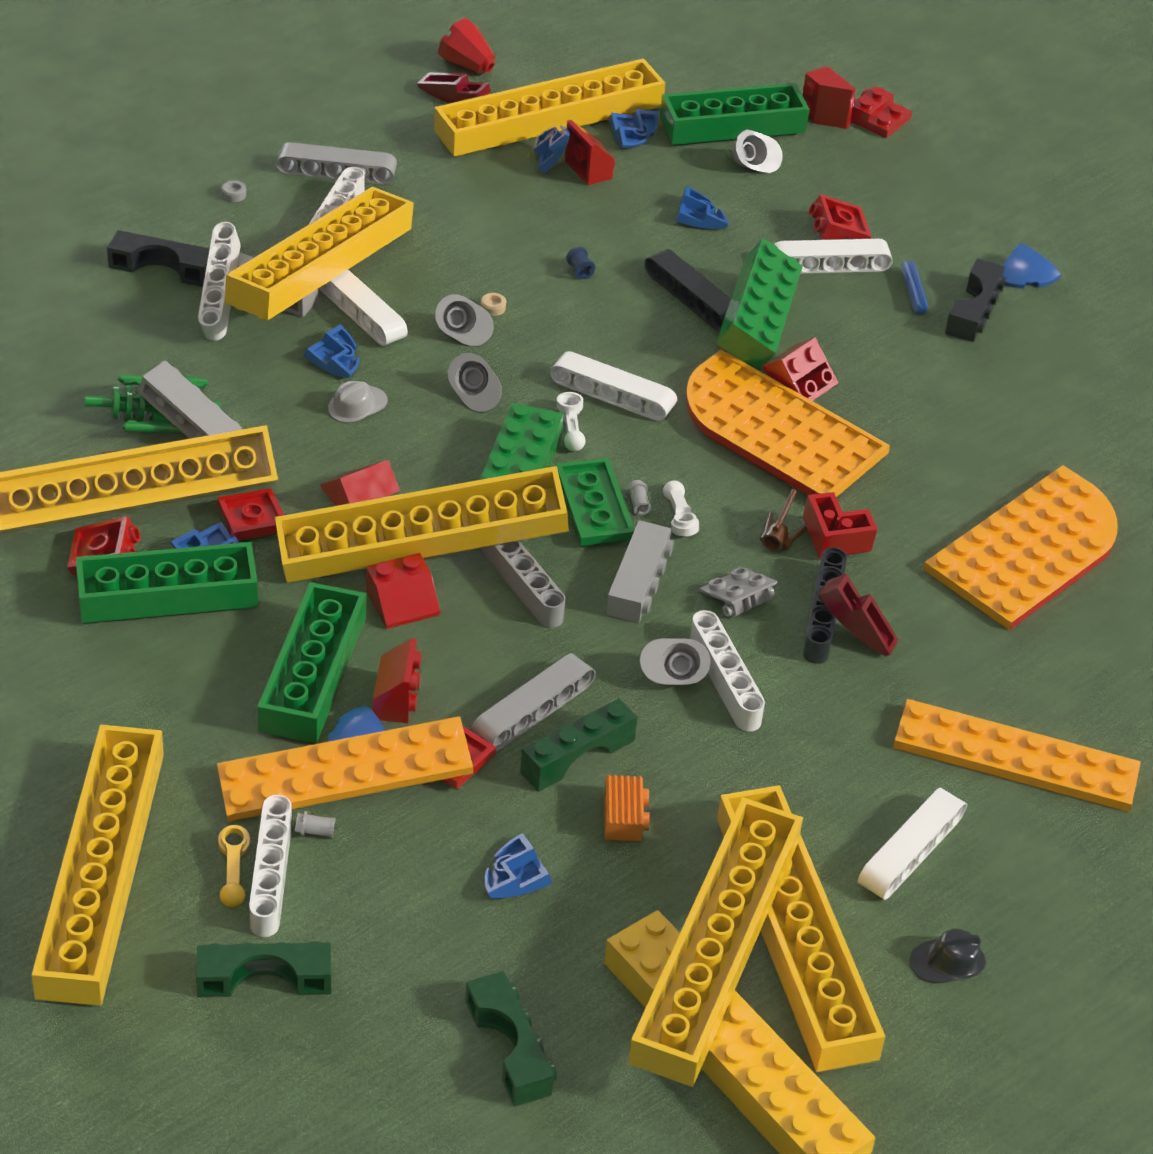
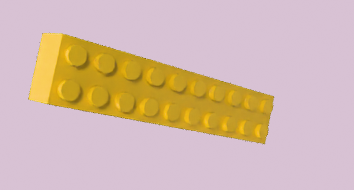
M639 59L437 106L434 111V132L453 156H462L479 150L528 140L529 138L539 136L554 126L559 131H562L560 126L562 125L567 129L568 120H573L579 126L608 120L611 113L631 115L636 109L652 110L653 108L661 107L662 94L665 92V82L645 59Z
M375 187L367 189L226 274L224 303L232 305L238 310L256 315L259 319H271L409 231L412 225L414 202Z
M267 425L0 472V534L274 484L278 480Z
M557 466L275 517L282 565L287 583L366 569V566L416 553H421L422 557L426 558L569 531L567 509Z
M100 725L32 971L34 997L36 1000L102 1006L164 756L162 730Z
M778 785L721 795L717 821L723 836H725L742 797L791 813L782 789ZM800 835L797 847L761 928V933L816 1072L880 1060L884 1045L885 1034Z
M742 797L631 1039L628 1064L682 1084L694 1086L797 847L803 817Z
M659 910L608 938L606 942L604 964L645 1008L680 934ZM734 991L701 1069L779 1154H872L876 1137L749 1004Z

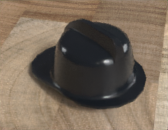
M963 929L947 930L939 939L919 944L912 951L910 956L911 969L918 977L932 983H945L977 976L984 970L986 964L985 955L980 949L979 935H972Z

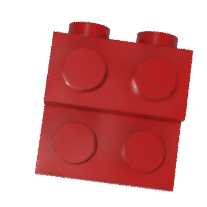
M874 86L872 89H864L859 99L854 98L850 122L884 138H888L911 119L912 111L900 104L894 103V94L886 91L884 88Z
M819 194L816 201L809 207V216L813 217L815 221L814 231L819 232L820 238L823 240H845L846 237L848 239H870L872 237L860 206Z
M128 516L76 528L67 569L72 576L77 575L76 557L136 552L134 548L135 543H139L141 540L138 527L132 524Z

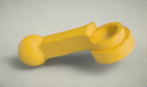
M230 825L225 827L218 836L219 850L227 856L226 885L220 891V900L227 907H237L244 902L246 896L244 888L239 884L240 857L250 847V835L245 828L239 825ZM236 833L243 838V841L238 845H230L226 842L225 838L229 834Z

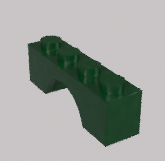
M618 698L522 748L520 773L540 792L562 780L572 763L586 751L603 746L610 753H613L634 742L638 716Z
M313 941L309 943L278 942L273 944L243 943L224 945L213 943L197 945V998L231 997L241 982L257 975L281 977L293 986L297 995H331V942L320 943Z
M504 971L467 981L465 1002L476 1026L500 1031L515 1046L514 1051L503 1060L502 1082L513 1106L516 1107L551 1096L553 1081L557 1079L556 1069L551 1060L547 1061L544 1056V1046L540 1035L533 1033L528 1010L521 1008L515 983H509Z

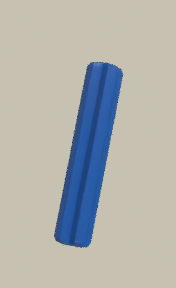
M904 261L901 269L916 314H926L928 303L914 261Z

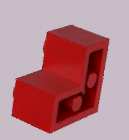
M834 492L808 495L802 518L819 558L822 557L823 551L830 547L842 549L847 555L872 551L878 529L869 509L842 512Z

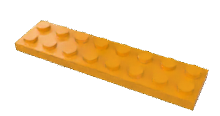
M910 699L906 701L893 748L1126 812L1130 811L1141 763V761Z
M460 716L217 763L228 822L262 815L263 803L272 795L287 797L291 801V808L295 809L473 774V765Z

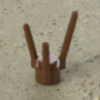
M795 489L791 490L776 523L772 524L774 513H768L764 532L760 540L771 551H779L781 548L787 550L791 543L807 530L804 524L788 537V528L783 524L797 491Z

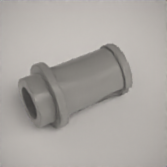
M641 480L631 481L626 489V494L632 501L633 511L637 515H645L651 510V505L647 498L648 488Z
M304 811V814L298 813L295 832H300L301 836L307 833L333 838L336 818L308 815V811Z

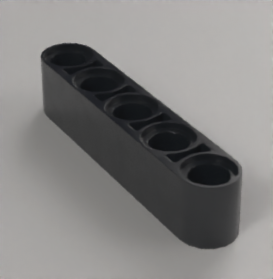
M670 249L663 250L645 259V269L652 279L714 330H721L731 300L730 297Z
M836 547L827 548L822 553L806 633L803 656L807 661L814 664H821L828 660L836 617L827 608L819 594L828 580L845 573L847 554L842 549Z

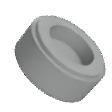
M228 181L221 187L222 198L228 202H240L246 198V186L242 182Z

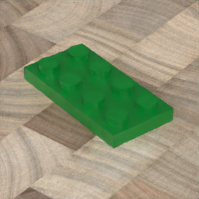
M609 458L555 463L564 500L580 546L631 540L635 529Z

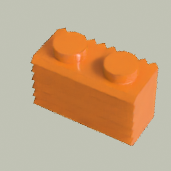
M606 776L604 788V840L642 841L643 831H649L650 814L649 812H644L643 807H648L649 789L643 788V778L641 776Z

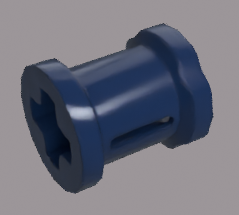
M575 247L567 253V263L574 268V274L578 279H587L594 274L596 266L593 261L588 259V253L585 248Z

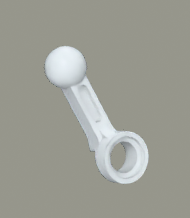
M564 392L558 395L556 406L560 413H564L563 421L566 424L567 434L564 437L565 447L570 451L576 452L585 445V437L579 431L577 420L578 414L583 409V397L574 392Z
M669 481L663 488V495L671 501L676 513L671 521V531L679 536L694 535L699 531V520L695 514L691 513V507L686 503L684 486L679 481Z

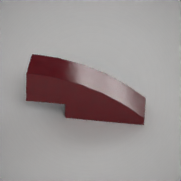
M429 72L417 83L418 88L449 104L492 94L488 82H469L466 73Z
M847 574L828 580L819 596L830 612L846 629L867 646L885 657L891 655L898 642V638L872 595L868 594L861 597Z

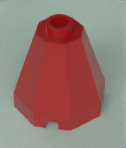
M466 17L452 24L449 28L452 33L449 36L444 35L442 37L437 54L447 62L481 75L490 72L495 66L496 56L480 29Z

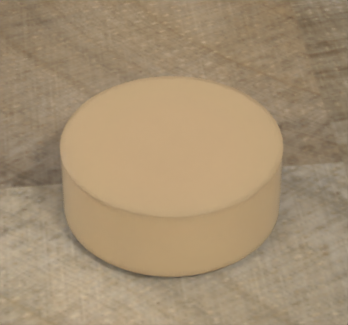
M488 293L481 298V307L489 312L491 316H498L506 311V299L498 293Z

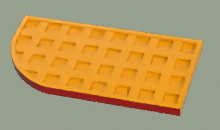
M723 350L718 351L698 366L689 378L686 406L692 421L701 432L807 495L834 492L837 497L889 453V444Z
M1062 465L925 561L923 570L1002 626L1011 630L1109 556L1117 536L1118 524L1116 514L1107 497L1096 486Z

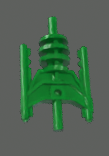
M120 375L118 377V381L125 386L124 393H120L119 386L117 385L112 387L111 397L84 396L85 407L111 408V417L113 419H118L119 412H123L124 420L128 421L122 424L124 431L183 433L138 393L143 377L141 375ZM184 376L199 389H203V387L208 385L206 378ZM133 384L138 386L136 395L132 394L131 385ZM212 401L221 409V401ZM145 411L149 412V419L153 418V422L143 421ZM132 412H136V420H131Z

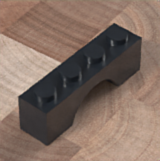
M117 230L107 246L108 268L133 273L144 266L162 265L175 270L180 276L181 283L203 287L210 248Z
M976 259L970 271L966 292L974 298L955 301L948 316L945 334L971 342L975 341L978 333L983 334L987 319H990L993 307L997 305L1000 291L1003 292L1006 285L1007 277L1003 276L1005 266Z

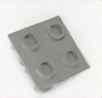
M736 568L725 577L710 580L709 584L699 588V591L723 600L725 606L722 609L725 616L735 617L750 610L751 607H757L771 600L774 595L772 586L777 584V581L763 574L750 571L747 568Z

